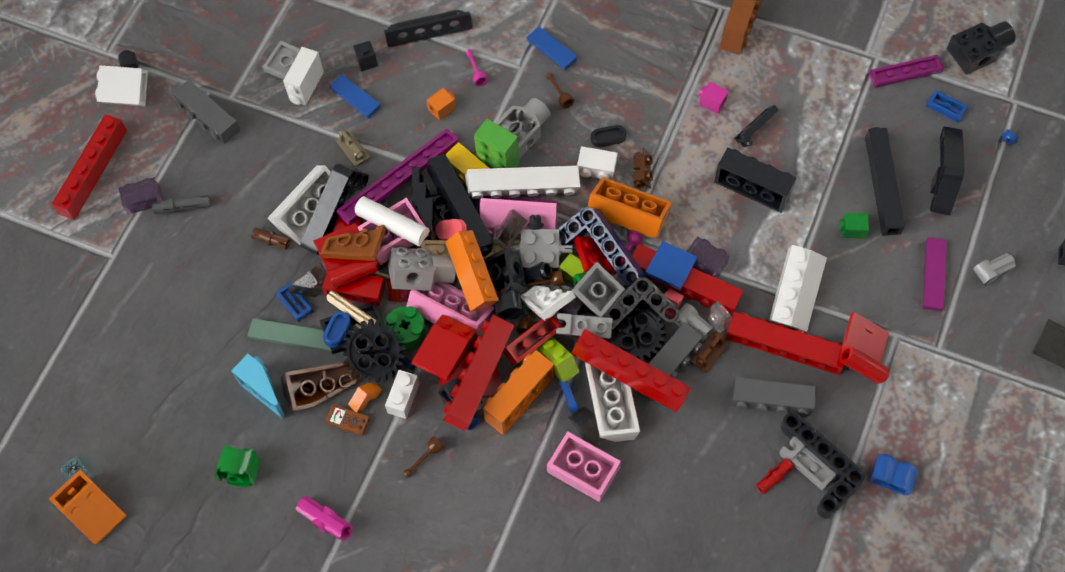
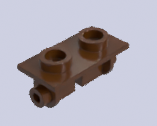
M643 148V153L636 152L633 156L634 170L640 169L639 171H634L633 183L637 188H641L646 184L651 189V181H653L651 165L653 164L652 155Z
M712 332L702 348L693 357L691 363L707 373L729 344L724 340V334Z

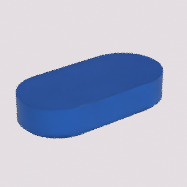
M337 312L331 317L323 334L324 343L328 347L334 348L342 344L351 325L350 316L347 313Z
M558 379L571 413L578 412L579 410L568 381L563 383Z

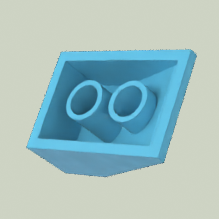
M247 354L232 370L233 375L243 388L283 419L285 414L267 374L268 369L257 356L253 358Z

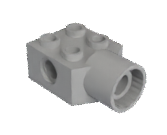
M532 98L524 107L512 105L496 124L518 136L520 159L541 137V125L551 114L542 101Z
M391 247L388 269L392 289L431 291L436 282H454L456 271L450 256L435 255L430 250L423 248Z

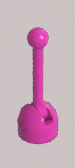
M468 49L466 55L469 56L476 72L473 75L474 84L476 86H483L488 82L485 72L478 70L472 56L473 51Z
M637 231L629 232L627 237L629 243L627 249L629 252L633 246H637L638 243L642 242L644 236ZM622 257L620 261L621 266L625 261L624 257Z

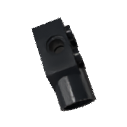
M1006 21L991 27L980 23L953 35L946 49L967 75L996 62L1002 49L1014 44L1016 36L1013 27Z
M505 248L485 258L484 262L498 297V301L494 303L496 315L503 320H510L523 314L521 295L527 289L520 254Z

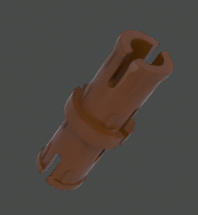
M257 227L252 230V233H255V235L251 234L252 239L265 242L268 246L274 245L285 250L289 248L290 244H287V242L290 243V238L276 235L273 231L267 232Z

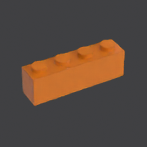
M473 230L458 231L445 241L470 312L486 310L498 301L497 294Z

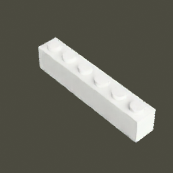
M578 166L468 169L465 174L466 192L468 196H472L474 199L483 198V196L499 198L502 195L519 197L523 194H527L529 197L538 196L539 194L554 196L557 193L573 195L580 188Z

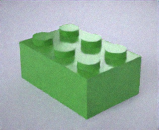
M486 119L474 134L476 157L490 169L517 168L520 164L518 136Z

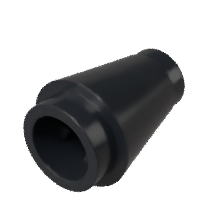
M540 262L525 270V281L548 280L552 276L550 264Z

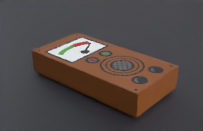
M332 404L325 423L363 436L370 418L369 416Z

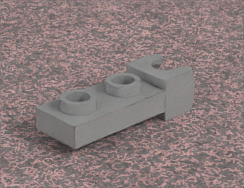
M557 314L559 320L566 322V326L564 328H557L556 334L580 336L583 330L586 329L600 338L611 339L612 318Z
M792 437L790 441V446L794 450L783 447L779 452L782 458L788 459L794 467L820 490H823L837 475L796 437Z

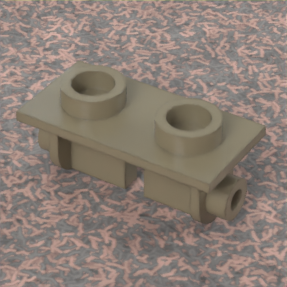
M341 130L339 132V139L335 141L355 167L370 158V155L351 131Z

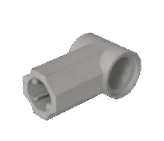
M1006 253L991 261L984 260L980 262L973 270L982 283L988 285L1000 275L1013 270L1016 267L1015 259L1012 255Z
M686 303L679 310V318L675 321L679 327L686 323L703 336L702 341L713 331V327L698 315L697 310L692 305Z

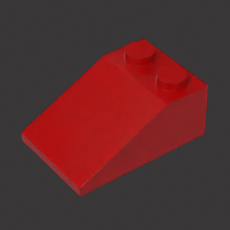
M442 314L432 326L412 360V364L448 380L472 350L477 330Z

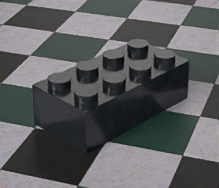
M727 147L718 163L714 183L782 213L792 194L796 177H793L788 172H782L772 165H766L754 157L746 156L736 149Z

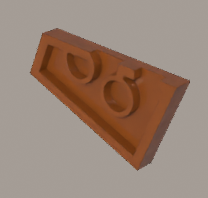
M384 225L377 226V229L360 230V233L352 235L345 233L327 237L320 254L323 258L375 261L386 228Z

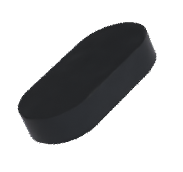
M621 125L595 129L591 133V143L595 147L620 144L626 139V129Z

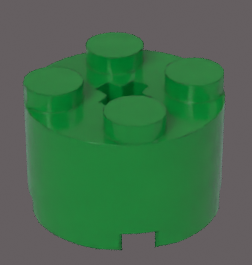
M412 306L397 308L387 315L388 328L395 325L393 332L400 331L401 333L397 337L405 339L401 342V345L407 348L402 351H412L421 346L426 337V327L419 311Z
M226 445L220 453L214 476L219 481H222V478L227 480V485L246 488L250 486V483L255 485L261 460L255 455L256 451L254 449L244 448L241 450Z

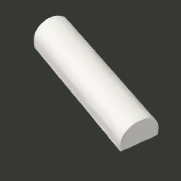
M365 196L361 197L356 204V215L378 226L384 225L386 230L419 247L430 232L429 228Z

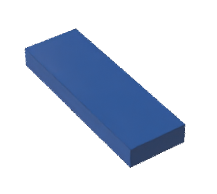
M540 26L527 36V41L564 71L577 60L575 54Z
M343 74L330 85L331 90L368 119L381 108L376 100Z

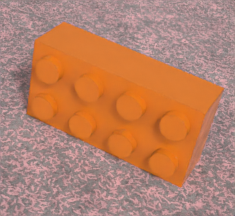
M602 177L591 192L587 207L599 209L606 220L612 224H618L631 231L640 232L647 237L657 238L668 219L672 202Z
M537 350L532 354L529 353L524 358L522 366L519 369L515 368L510 374V379L498 387L493 398L489 397L483 405L485 421L504 436L554 379V364Z

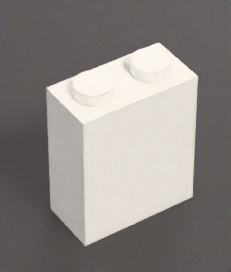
M301 47L283 80L289 100L294 104L307 105L324 73L317 51Z
M99 65V70L97 71L98 88L95 91L97 102L145 107L148 71L139 68Z

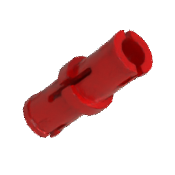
M784 458L778 466L770 469L767 472L768 474L756 484L757 489L765 495L774 485L782 482V478L794 468L793 464Z

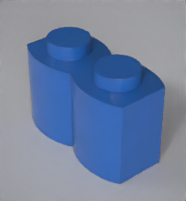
M882 454L878 455L875 459L869 481L878 486L889 488L896 493L908 496L913 490L918 469L909 462L901 463L894 460V457L891 455Z

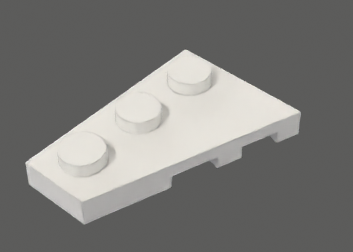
M536 285L521 295L522 302L543 320L551 318L556 311L576 298L572 291L563 293L561 289L551 291L548 287Z

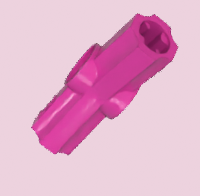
M307 495L298 502L296 511L312 521V524L327 534L329 532L342 541L349 539L352 535L353 526L340 518L330 508L321 506Z

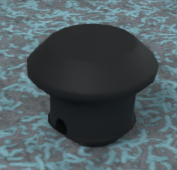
M534 215L529 217L530 223L527 224V227L531 230H539L544 226L540 215H536V218Z

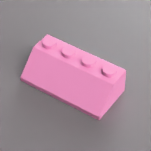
M481 198L480 218L491 238L494 236L505 239L521 238V229H530L527 227V224L530 223L529 217L531 215H534L535 218L536 215L541 216V222L544 224L541 229H556L557 203Z
M436 282L431 291L411 290L406 306L414 307L421 313L423 318L435 324L443 314L476 329L477 332L482 328L485 320L489 321L495 310V307L490 306L486 310L470 312L463 291L449 283Z

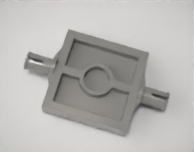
M521 229L519 245H508L510 250L520 254L523 268H531L540 262L549 263L551 268H559L561 253H573V245L561 244L559 229Z

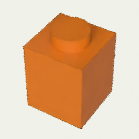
M442 88L427 99L428 110L440 121L456 109V99L451 92H447Z

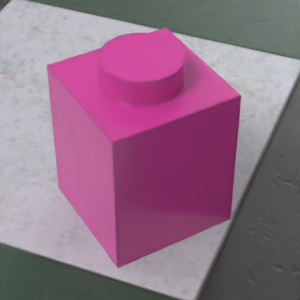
M709 82L699 92V104L718 114L727 101L729 91Z

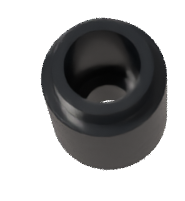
M124 50L118 55L120 67L139 68L136 54L133 51Z

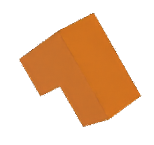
M374 381L359 386L348 405L356 413L362 411L369 401L378 397L382 389Z

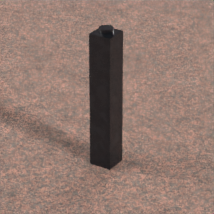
M873 127L868 129L865 142L882 236L901 235L905 224L887 128Z
M446 154L428 159L427 171L452 218L462 219L466 224V231L473 230L482 256L489 255L492 252L494 242Z

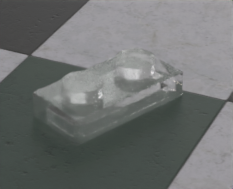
M717 301L711 307L708 321L714 331L717 330L724 333L727 330L731 315Z

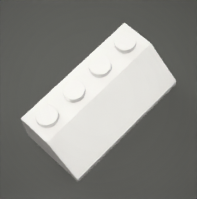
M325 165L316 166L268 217L269 221L280 232L301 245L302 238L331 174V171Z
M791 245L788 248L769 322L807 332L827 257L795 245Z
M585 362L600 437L614 442L634 440L639 434L640 429L631 387Z

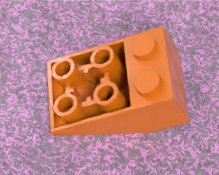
M79 470L49 498L95 546L127 517L82 470Z

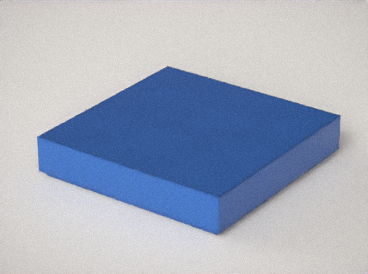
M662 241L645 275L680 291L697 260V256Z

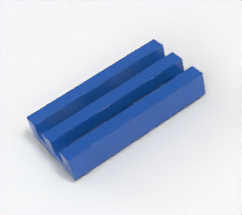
M937 90L934 91L926 107L958 123L968 108L967 105Z
M292 282L276 292L277 297L298 323L303 317L306 318L307 314L314 312ZM288 289H291L294 292V294L306 307L305 310L301 308V306L289 293ZM283 293L286 294V296L290 299V301L297 308L300 314H297L294 311V309L282 296Z

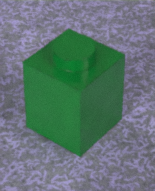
M845 213L843 219L839 220V231H842V238L865 239L869 231L868 213Z

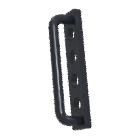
M453 10L394 23L384 30L387 46L392 47L469 30L473 26L470 12ZM452 21L459 22L455 27L450 26ZM435 25L442 26L439 30H433ZM419 28L425 30L422 34L415 33ZM402 32L407 33V36L404 38H400L398 35Z

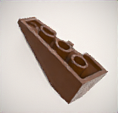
M341 362L285 372L280 379L284 397L293 412L313 408L361 381V374L359 373L354 376L355 369L348 370L351 364Z

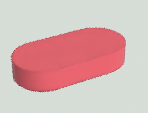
M462 219L443 220L438 222L436 226L437 237L441 240H448L458 231L467 230L466 224Z

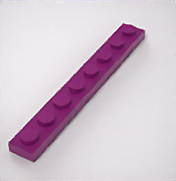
M445 129L337 209V215L348 225L353 224L361 218L355 213L356 204L361 197L365 196L377 203L382 202L412 179L413 167H420L422 172L427 168L428 159L446 154L459 142V138L448 129Z

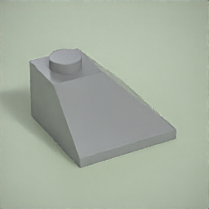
M596 262L571 291L598 317H602L625 288Z

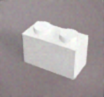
M581 146L577 163L579 175L586 178L595 177L601 180L604 177L613 180L617 164V152Z
M398 370L385 404L388 414L407 419L420 384L418 375Z

